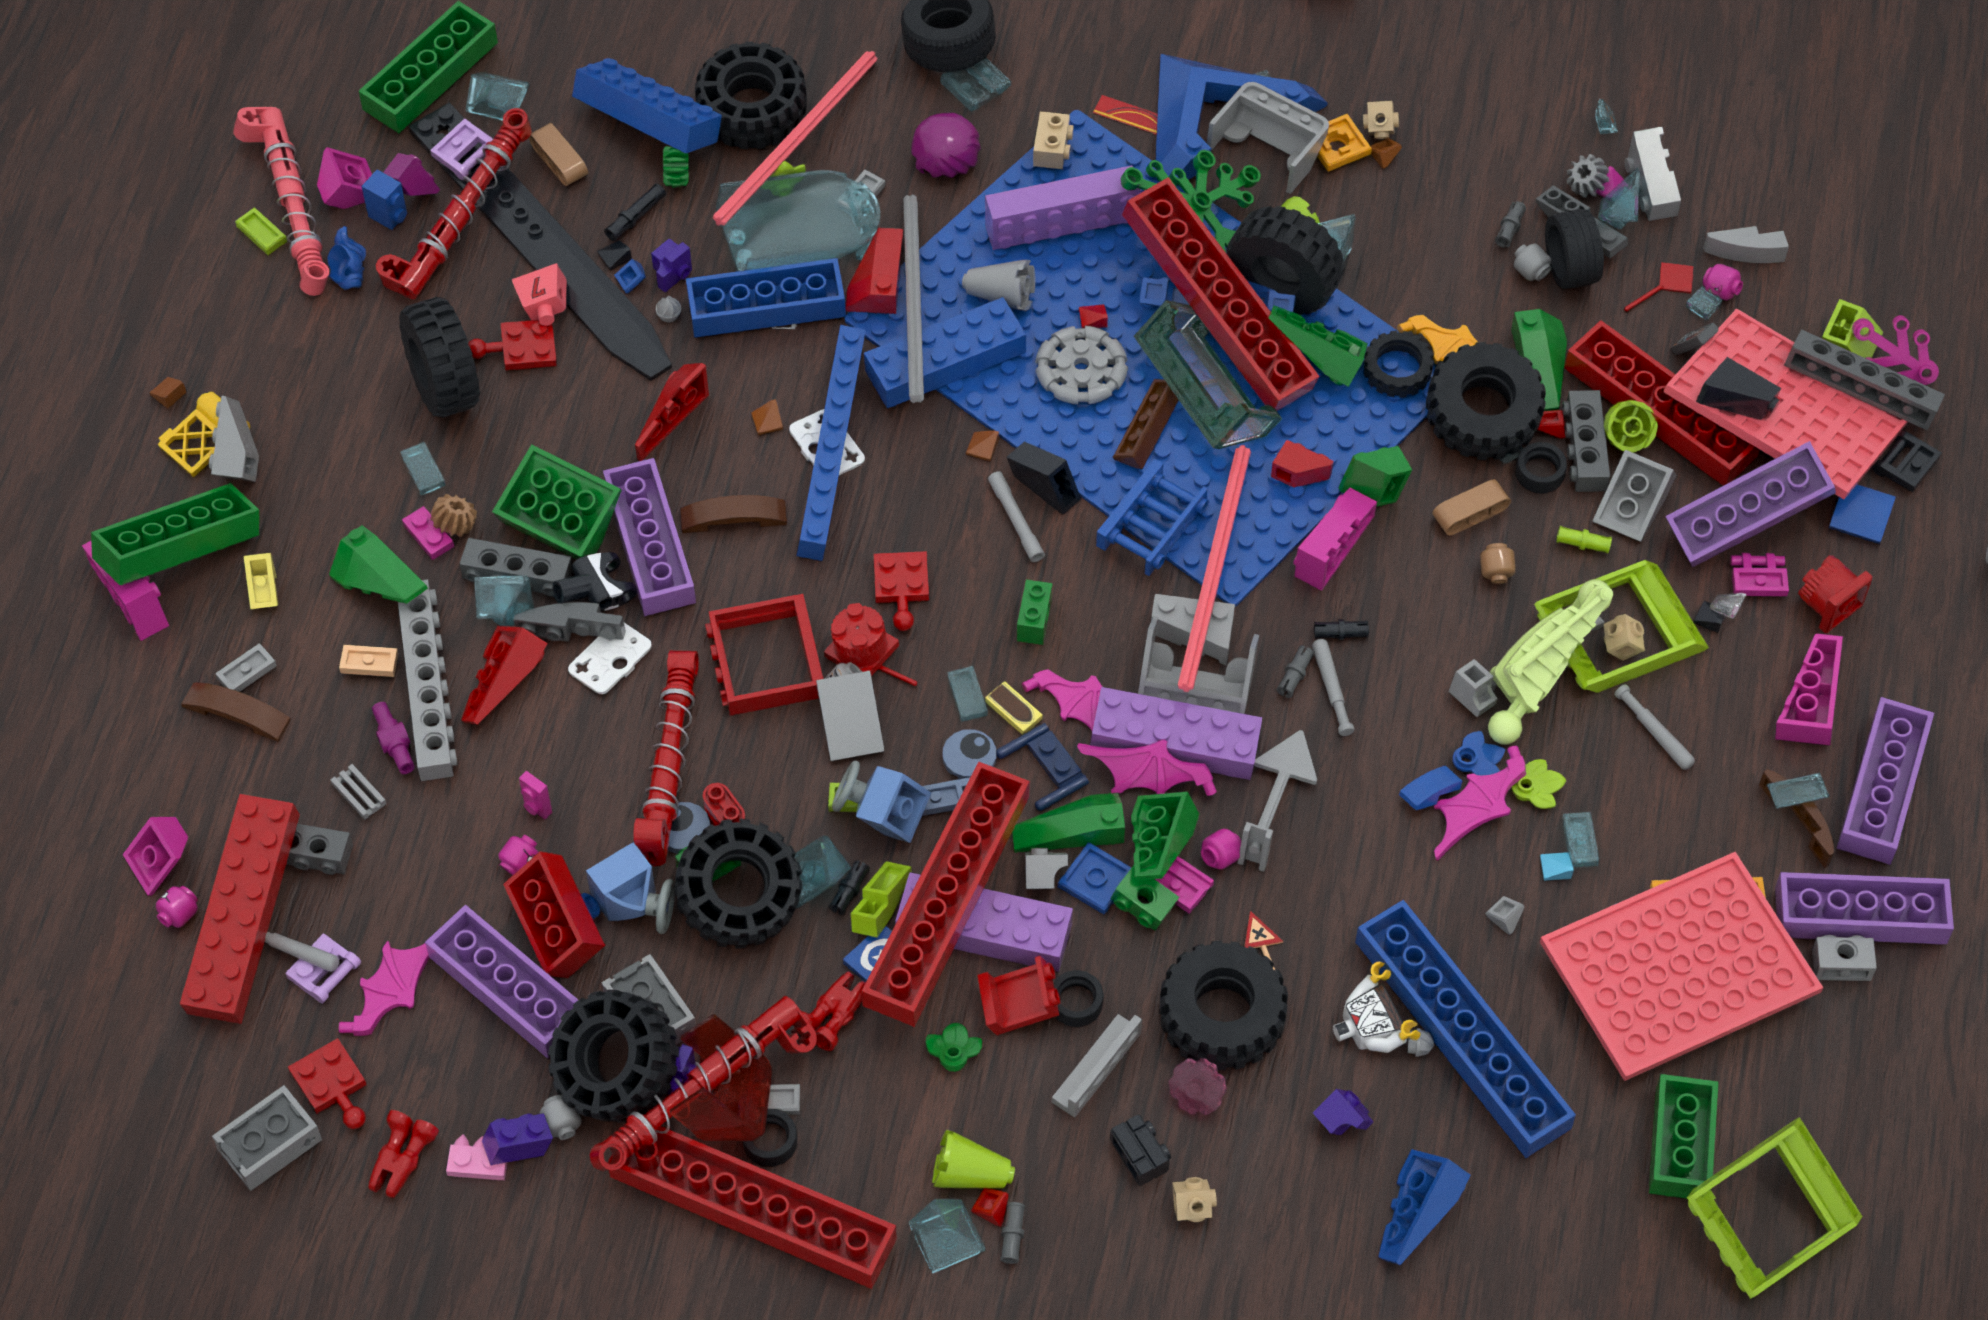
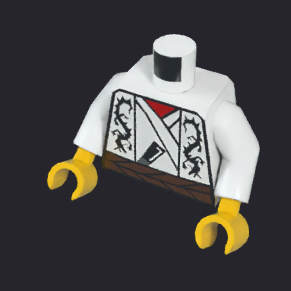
M1374 963L1371 967L1372 976L1367 975L1346 1000L1343 1010L1344 1021L1333 1025V1031L1338 1041L1353 1037L1357 1047L1361 1050L1369 1049L1389 1053L1406 1043L1407 1038L1411 1040H1418L1421 1033L1414 1030L1410 1033V1030L1417 1026V1023L1413 1020L1402 1022L1383 983L1378 985L1379 980H1387L1391 976V971L1385 970L1382 975H1379V969L1385 963Z

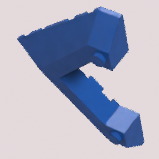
M1161 54L1156 160L1163 165V170L1168 176L1174 168L1184 170L1188 180L1196 176L1197 171L1193 166L1194 157L1200 150L1211 152L1212 149L1198 135L1204 102L1214 103L1215 100L1228 102L1241 86L1247 82L1259 83L1313 112L1323 109L1328 103L1312 87L1297 81L1258 76Z

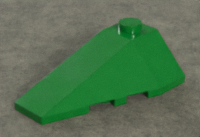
M1273 305L1269 319L1325 375L1329 376L1332 382L1349 387L1364 360L1368 343L1339 329L1335 333L1328 331L1324 328V324L1318 321L1309 324L1301 315Z
M1541 309L1514 312L1511 332L1515 347L1519 351V355L1523 358L1527 357L1533 363L1532 368L1537 369L1541 374V383L1546 389L1544 411L1559 410L1567 339L1562 321Z
M1188 792L1138 796L1131 815V822L1134 826L1132 838L1135 844L1134 870L1137 880L1162 879L1192 837L1200 814Z

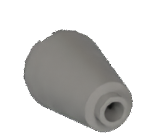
M1018 260L971 268L967 271V274L963 275L962 286L969 295L991 302L1004 297L1010 308L1027 311L1032 304V301L1028 300L1029 294L1035 293V269L1033 265H1029L1030 260Z

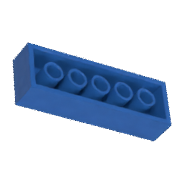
M606 58L603 61L576 69L572 97L684 153H689L717 142L722 115L713 111L711 107L701 105L691 97L682 96L674 92L673 88L662 86L656 83L653 78L644 77L636 73V70L618 64L614 59Z
M838 258L686 278L694 338L846 317L845 296Z
M1004 297L922 329L924 394L1026 353V333ZM907 336L865 352V372L886 408L888 409L910 400Z

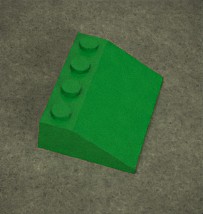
M531 444L492 513L500 522L578 560L581 557L597 553L603 542L622 490Z

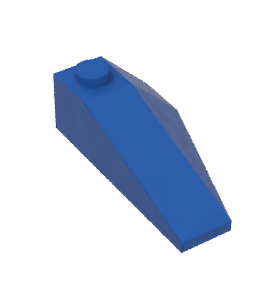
M1411 1149L1398 1176L1397 1184L1400 1186L1398 1198L1392 1200L1391 1208L1394 1210L1392 1221L1386 1225L1378 1257L1382 1260L1401 1265L1456 1204L1465 1190L1471 1175L1447 1158Z

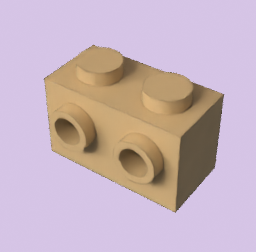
M1040 111L1033 150V166L1063 169L1064 159L1069 160L1071 145H1068L1067 141L1073 139L1074 125H1069L1070 115Z

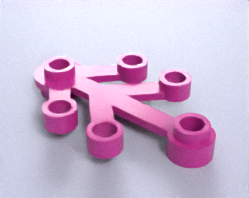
M1899 315L1892 321V326L1896 330L1898 347L1875 332L1873 324L1868 319L1860 318L1853 323L1852 332L1858 340H1869L1890 354L1889 356L1874 359L1866 357V359L1884 367L1905 364L1911 369L1897 373L1924 385L1931 384L1937 379L1939 369L1934 361L1929 360L1927 344L1930 342V336L1925 330L1919 329L1913 334V341L1916 343L1918 350V360L1910 355L1907 336L1910 324L1906 317ZM1900 320H1904L1905 325L1902 328H1897V323ZM1867 327L1869 329L1868 333L1861 335L1860 330ZM1925 334V340L1918 342V336ZM1930 369L1928 376H1922V371Z

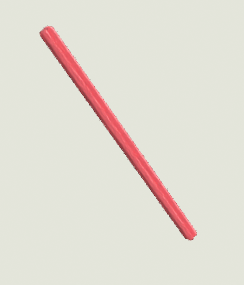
M866 51L713 215L716 225L724 226L778 169L781 163L791 155L877 62L875 52Z
M1240 445L1235 450L1178 681V688L1184 692H1189L1194 688L1251 454L1250 449L1246 448L1245 445Z

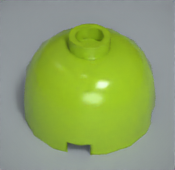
M1634 400L1618 402L1612 406L1604 418L1605 437L1608 442L1618 450H1627L1632 453L1648 447L1654 440L1658 428L1657 421H1655L1651 412L1654 413L1652 409L1645 403Z

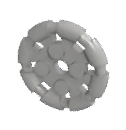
M1075 326L1061 329L1053 333L1049 341L1045 340L1037 352L1035 363L1038 367L1035 371L1039 382L1046 391L1054 393L1055 398L1071 404L1078 405V402L1094 404L1109 398L1114 390H1119L1128 372V366L1125 365L1128 359L1121 343L1117 339H1111L1108 332L1092 326L1075 329ZM1102 345L1106 347L1104 351L1099 349ZM1059 346L1062 350L1058 352L1055 348ZM1079 363L1086 364L1088 368L1085 370H1079L1075 366ZM1049 366H1056V368L1051 369ZM1088 387V392H1078V388Z

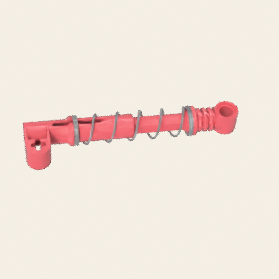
M276 107L242 108L237 113L233 134L242 142H264V158L268 163L267 168L272 171L274 177L272 186L277 188L279 195L277 204L285 207L288 213L282 218V222L291 225L293 231L287 236V241L291 242L289 246L290 253L297 260L301 276L300 288L308 295H320L325 289L329 268L323 262L321 256V239L314 233L316 221L309 215L311 203L305 197L306 185L300 179L301 167L295 161L296 149L289 141L282 112ZM305 200L309 204L308 213H305L303 206ZM287 216H289L290 223L284 221ZM307 216L310 217L314 222V228L312 232L309 228ZM292 234L294 235V238H295L294 241H291V240L289 239V237H290Z

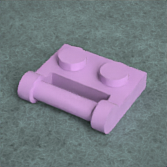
M464 119L430 150L431 156L453 171L459 179L464 180L463 176L467 177L469 171L478 163L475 158L482 160L485 157L482 152L483 146L493 139ZM478 142L482 144L463 164L458 162Z
M324 933L316 940L312 947L336 955L339 960L343 961L320 987L316 986L329 971L301 959H298L285 973L290 981L322 1004L329 998L328 994L349 971L352 968L356 969L361 964V960L354 953L348 952Z

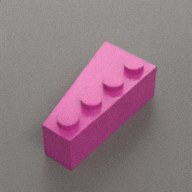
M1350 487L1343 495L1340 494L1332 509L1298 547L1297 555L1293 562L1296 565L1294 576L1322 591L1374 518L1377 501Z
M91 541L82 545L90 565L105 588L108 589L117 606H120L130 625L133 624L140 641L169 626L157 598L161 596V593L154 582L149 583V576L119 585L92 559Z
M1815 634L1803 661L1802 668L1794 681L1792 691L1788 695L1784 709L1777 720L1775 739L1822 745L1831 744L1843 636Z

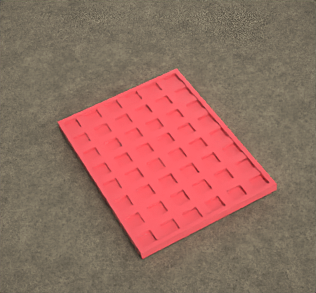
M1735 309L1718 328V332L1702 345L1668 382L1664 393L1775 459L1810 441L1835 486V495L1845 499L1907 425L1908 421L1784 366L1795 342L1742 311ZM1726 357L1781 388L1777 397L1780 399L1779 405L1773 413L1768 412L1762 420L1702 405L1696 402L1704 382Z

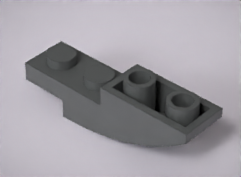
M1554 185L1536 198V203L1548 217L1557 213L1586 209L1590 212V207ZM1594 217L1600 232L1603 254L1612 258L1628 245V238Z
M570 602L546 605L519 613L513 619L515 627H523L535 636L551 641L569 642L571 633H576L580 636H598L609 640H623L626 633L623 616L601 613L600 605L597 603Z

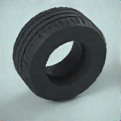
M910 0L901 14L903 43L907 55L915 63L931 71L955 72L970 68L981 62L990 53L995 43L994 14L992 5L988 0Z

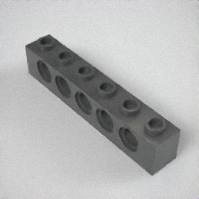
M1802 329L1784 364L1786 367L1925 430L1929 429L1945 395Z

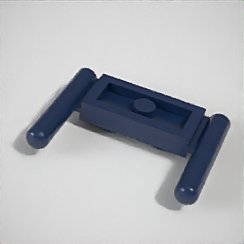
M1042 723L996 750V756L999 759H1003L1027 745L1030 752L1058 787L1057 790L1035 802V808L1038 811L1048 808L1089 784L1087 777L1081 773V769L1053 732L1049 730L1046 723Z

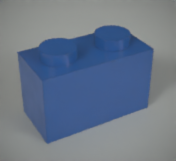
M376 170L362 185L368 217L393 230L398 223L404 221L407 215L401 182Z

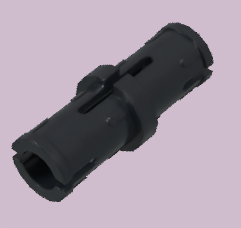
M1338 619V621L1314 622V639L1338 638V640H1344L1351 637L1368 638L1369 636L1368 620L1344 621V619Z
M855 860L846 878L841 879L839 882V890L828 906L834 913H837L838 909H840L838 915H844L853 897L858 896L860 892L859 887L870 871L869 866L864 862L859 866L860 861Z

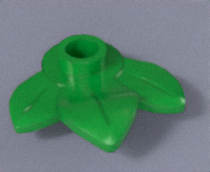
M956 1022L949 1024L943 1030V1035L928 1034L926 1037V1047L931 1055L939 1058L940 1063L946 1070L955 1072L965 1066L968 1058L980 1053L982 1050V1038H968L966 1027Z

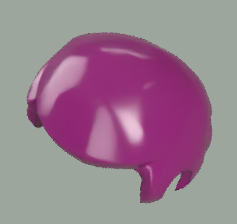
M956 113L934 114L923 120L917 126L911 144V154L916 158L915 166L917 170L925 174L923 170L925 169L935 178L941 175L953 178L959 173L967 174L970 167L976 166L978 152L981 150L978 141L980 136L977 129L970 121Z

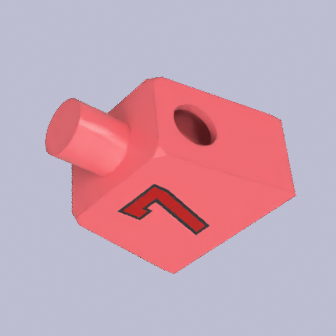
M557 263L512 279L522 306L531 320H539L541 325L548 326L554 322L555 314L561 313L566 309L567 280Z

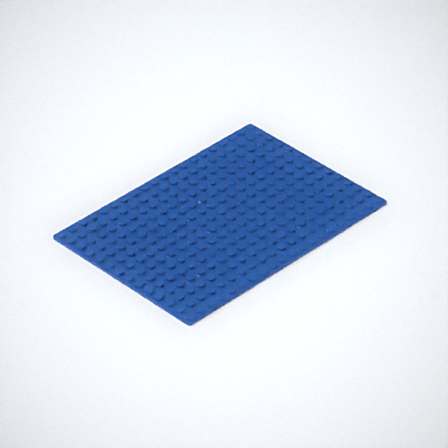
M1074 110L1069 114V125H1074L1073 139L1067 141V144L1071 145L1069 160L1064 159L1063 169L1033 166L1034 147L1031 148L919 249L922 329L991 302L967 294L966 289L962 286V279L969 269L1018 260H1030L1029 265H1033L1035 269V293L1029 294L1028 300L1032 301L1029 310L1020 311L1010 308L1026 333V353L935 390L991 431H998L999 437L1015 449L1025 441L1067 460L1080 496L1108 517L1154 459L1164 463V479L1196 496L1203 486L1207 487V500H1209V504L1202 514L1198 513L1166 554V560L1201 586L1235 450L1240 445H1245L1246 448L1250 449L1251 454L1216 597L1223 602L1235 604L1236 607L1314 530L1324 516L1332 509L1338 496L1344 494L1340 492L1338 487L1353 455L1360 452L1376 451L1383 447L1398 446L1427 417L1426 398L1430 381H1427V386L1423 390H1418V393L1413 396L1409 394L1404 398L1396 395L1389 397L1387 393L1383 392L1381 394L1376 391L1375 386L1371 387L1369 385L1368 378L1364 376V360L1348 387L1344 384L1338 385L1332 382L1329 376L1325 375L1301 351L1320 377L1311 391L1272 414L1196 313L1139 303L1143 277L1161 279L1168 277V275L1128 223H1120L1106 228H1096L1082 233H1072L1057 238H1048L1029 244L1024 243L1005 249L993 250L985 227L986 195L1131 165L1142 173L1143 179L1154 183L1160 182L1157 177H1150L1146 172V167L1152 160L1081 111ZM1180 185L1176 186L1180 192L1185 193ZM1214 203L1211 204L1210 210L1224 228L1236 231L1241 222ZM1203 218L1204 225L1214 237L1215 232ZM905 262L900 266L896 314L849 312L844 318L848 326L865 329L864 337L877 347L907 336ZM1337 288L1323 308L1307 315L1305 313L1301 315L1307 323L1311 324L1318 321L1324 324V328L1333 333L1337 329L1345 331L1368 343L1367 347H1370V342L1374 338L1378 339L1380 334H1390V331H1397ZM1104 304L1108 316L1107 327L1099 329L1108 332L1111 339H1117L1123 346L1128 359L1125 363L1128 366L1126 379L1119 390H1114L1112 396L1094 404L1078 402L1077 405L1061 401L1054 397V393L1046 391L1038 380L1035 371L1038 367L1035 363L1037 352L1045 340L1049 341L1052 338L1051 335L1071 326H1075V329L1082 328L1079 307ZM1102 345L1099 349L1104 351L1106 347ZM1059 346L1055 348L1058 352L1062 350ZM1390 351L1383 354L1377 360L1380 369L1394 377H1408L1415 374L1420 368L1416 358L1402 351ZM1079 363L1075 366L1079 370H1085L1088 368V366L1083 363ZM1433 363L1431 377H1433L1434 370L1438 364ZM1049 366L1051 369L1056 368V366ZM1175 379L1182 389V395L1143 469H1137L1114 460L1113 455L1153 380ZM1088 387L1078 388V392H1088ZM1286 440L1299 443L1306 449L1317 454H1323L1334 461L1330 479L1295 488L1271 477L1272 462ZM1154 488L1150 493L1151 498L1180 514L1189 505L1161 488ZM1146 506L1143 508L1139 507L1136 511V516L1166 533L1174 524L1171 520ZM1131 524L1124 526L1125 530L1153 550L1160 542Z

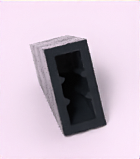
M1726 357L1704 382L1696 402L1762 420L1768 412L1773 413L1779 405L1780 399L1777 397L1781 388Z
M1025 441L1006 457L1014 477L1059 513L1064 515L1081 500L1067 460Z

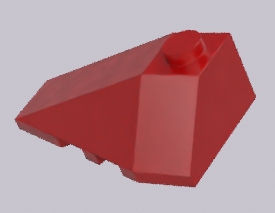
M877 229L847 287L846 311L896 314L903 229Z
M703 363L684 364L678 371H674L669 376L635 443L637 460L642 461L709 396L706 365Z
M497 626L483 655L487 659L483 670H478L476 678L479 680L478 687L470 693L461 721L467 724L478 725L542 660L547 643L523 627Z

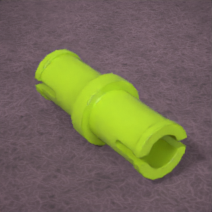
M1559 526L1556 538L1557 543L1578 546L1579 550L1587 548L1605 552L1606 554L1609 553L1612 537L1592 534L1586 529L1579 531Z

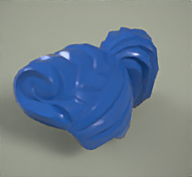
M344 226L337 231L334 240L335 245L328 253L327 261L330 267V279L343 290L362 286L363 271L365 270L362 262L366 257V249L348 237L347 227Z

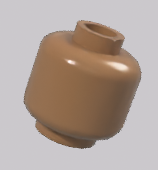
M1490 544L1481 552L1482 576L1491 580L1492 584L1506 583L1507 579L1515 574L1514 551L1508 548L1506 544Z

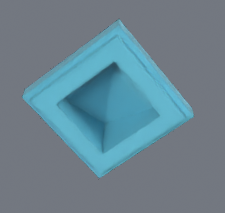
M1568 852L1540 854L1544 881L1572 878L1574 870Z

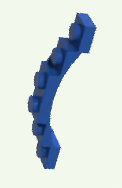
M1143 277L1140 304L1193 311L1195 313L1169 277L1161 279ZM1248 281L1270 312L1273 305L1294 312L1295 295L1280 294L1271 288Z

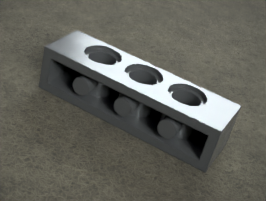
M1600 390L1569 391L1567 401L1562 403L1563 417H1567V423H1565L1564 428L1565 438L1570 440V444L1567 445V459L1572 460V466L1569 469L1570 482H1574L1575 492L1606 491L1610 480Z
M468 538L460 561L462 578L471 582L480 581L491 583L497 587H513L524 592H540L554 597L553 582L569 578L573 573L570 556Z
M297 824L292 845L298 846L290 849L286 864L301 870H308L309 868L320 870L329 875L335 873L345 874L353 849L350 833ZM324 849L321 853H315L317 850Z

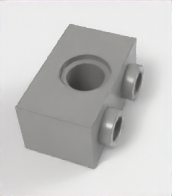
M1824 935L1816 938L1812 948L1814 974L1818 980H1872L1877 969L1873 938H1864L1860 935L1849 938ZM1839 954H1844L1849 959H1844L1840 957Z

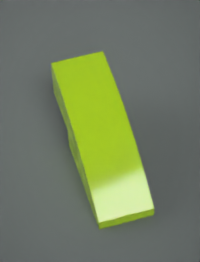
M888 861L883 864L862 889L863 899L851 912L852 932L872 937L880 935L902 897L909 873L912 871L911 866Z

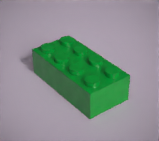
M1660 1074L1655 1091L1649 1194L1687 1199V1196L1694 1188L1713 1176L1718 1081Z

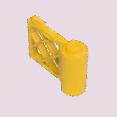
M214 392L202 394L197 400L196 409L175 429L169 428L158 438L160 440L158 446L193 478L209 464L210 455L214 454L215 447H206V438L212 437L214 428L218 426L219 417L216 416V406L219 401L221 402V398ZM198 419L202 423V432L189 433V427ZM201 438V448L188 449V439ZM183 439V449L171 450L168 447L174 440ZM200 454V461L193 467L187 464V455Z

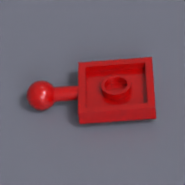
M539 320L500 323L502 342L485 343L482 339L476 338L468 343L474 359H480L486 353L503 352L505 370L557 366L552 324L548 326L541 325Z
M927 551L874 554L876 603L897 602L898 612L893 616V625L900 631H907L914 624V617L908 611V602L929 601Z
M338 1038L288 1066L289 1072L316 1114L337 1102L344 1112L343 1122L346 1127L359 1129L364 1125L366 1121L365 1112L360 1107L353 1106L347 1096L367 1084Z

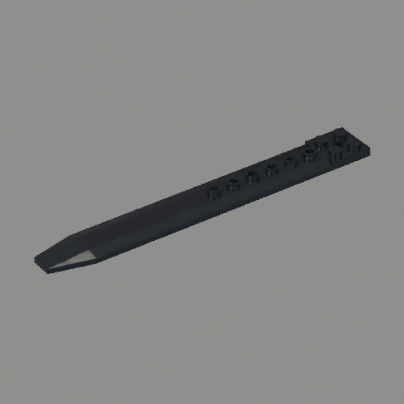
M449 102L408 126L409 132L431 155L430 150L446 136L443 133L438 134L439 131L447 130L448 133L451 132L464 120V117ZM478 142L458 162L463 164L482 144ZM432 157L463 191L468 182L459 179L453 171ZM479 163L469 171L468 178H472L480 166ZM509 168L497 171L495 173L497 186L483 191L485 204L478 207L479 210L535 271L556 263L558 264L567 280L566 306L612 356L650 381L671 369L672 364L651 323ZM494 176L487 187H492L495 184ZM482 195L479 197L475 205H480L483 202Z

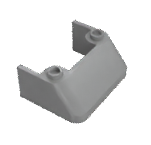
M1247 82L1241 86L1209 123L1207 144L1213 149L1223 137L1232 142H1242L1251 134L1290 154L1287 160V168L1290 172L1286 192L1291 194L1310 172L1327 136L1329 122L1325 117L1259 83Z
M1153 616L1147 632L1138 694L1245 714L1259 635L1254 634L1248 659H1232L1227 665L1225 675L1198 671L1194 688L1189 692H1184L1178 688L1182 667L1173 666L1174 653L1172 649L1166 644L1155 642L1158 617Z

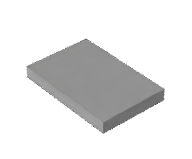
M870 671L816 680L830 761L884 751Z

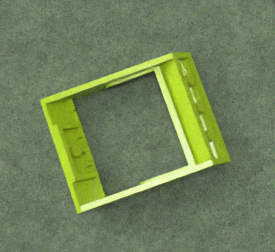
M1643 560L1595 580L1605 582L1610 589L1629 583L1669 649L1602 675L1600 670H1596L1580 644L1572 652L1567 665L1575 672V680L1582 689L1598 693L1701 653L1709 647L1658 564ZM1583 584L1537 601L1534 605L1539 612L1537 614L1539 620L1541 621L1560 608L1573 604Z
M1800 1117L1698 1185L1687 1196L1691 1212L1695 1216H1699L1704 1224L1706 1236L1710 1241L1716 1243L1723 1263L1727 1267H1731L1736 1275L1735 1279L1738 1287L1743 1292H1746L1750 1299L1857 1226L1863 1217ZM1775 1147L1828 1232L1765 1276L1762 1270L1755 1266L1714 1201L1716 1197L1711 1189Z

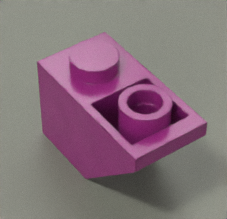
M398 153L383 172L401 182L403 194L405 195L437 194L440 191L434 182V177L426 172L421 165V160L413 154Z

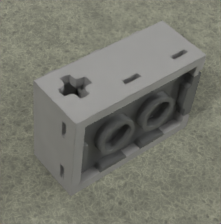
M650 954L642 958V962L637 961L613 975V979L608 978L601 982L603 992L619 990L655 1003L658 1006V1010L664 1011L670 1020L668 1025L675 1029L677 1035L675 1045L697 1033L695 1017Z
M285 1085L212 1136L220 1154L250 1191L322 1140L317 1125Z

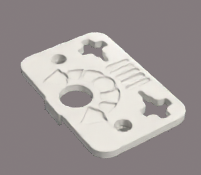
M824 409L792 423L789 429L790 434L800 446L801 453L807 461L810 460L813 466L816 454H812L808 448L813 444H818L821 424L818 422L820 421V416H823ZM848 432L846 433L839 475L860 466L865 460L864 454ZM846 450L852 455L858 454L856 462L853 463L851 460H845L847 458Z
M624 623L626 633L623 640H609L597 637L569 665V674L598 694L607 693L622 677H627L635 669L634 666L651 650L652 644L648 638ZM621 658L627 661V665L623 669H615L612 666L613 662ZM585 663H589L586 673L583 671L579 674L576 673L578 671L576 667L578 664L583 666Z

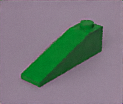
M363 525L352 530L340 540L329 575L331 579L343 588L352 590L353 587L359 588L363 593L369 595L371 592L379 593L385 599L405 604L428 589L427 585L400 558Z
M1119 794L1089 795L1016 824L1012 831L1014 853L1028 852L1032 848H1048V850L1085 847L1088 842L1094 846L1124 843L1125 823Z

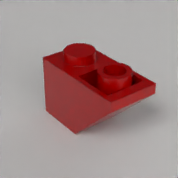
M1286 440L1272 462L1271 477L1294 488L1328 480L1332 476L1334 461L1323 454H1317L1306 449L1299 443Z

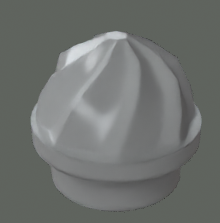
M671 296L662 297L656 305V314L664 322L675 321L681 313L679 301Z
M1417 1028L1416 1030L1421 1033L1418 1040L1408 1038L1407 1052L1415 1054V1057L1428 1054L1434 1046L1430 1033Z

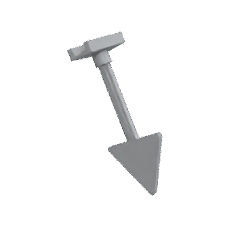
M1299 730L1255 759L1254 766L1275 772L1278 776L1258 825L1248 822L1245 825L1238 864L1243 865L1245 859L1259 863V871H1265L1273 830L1269 828L1289 778L1313 785L1317 783L1316 773L1302 730Z

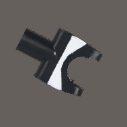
M614 552L596 553L579 558L571 566L575 576L556 580L552 585L553 595L557 603L562 604L588 597L590 603L600 605L601 611L614 609L630 602L637 595V588L632 582L617 581L608 575V573L615 571L621 564L620 558Z

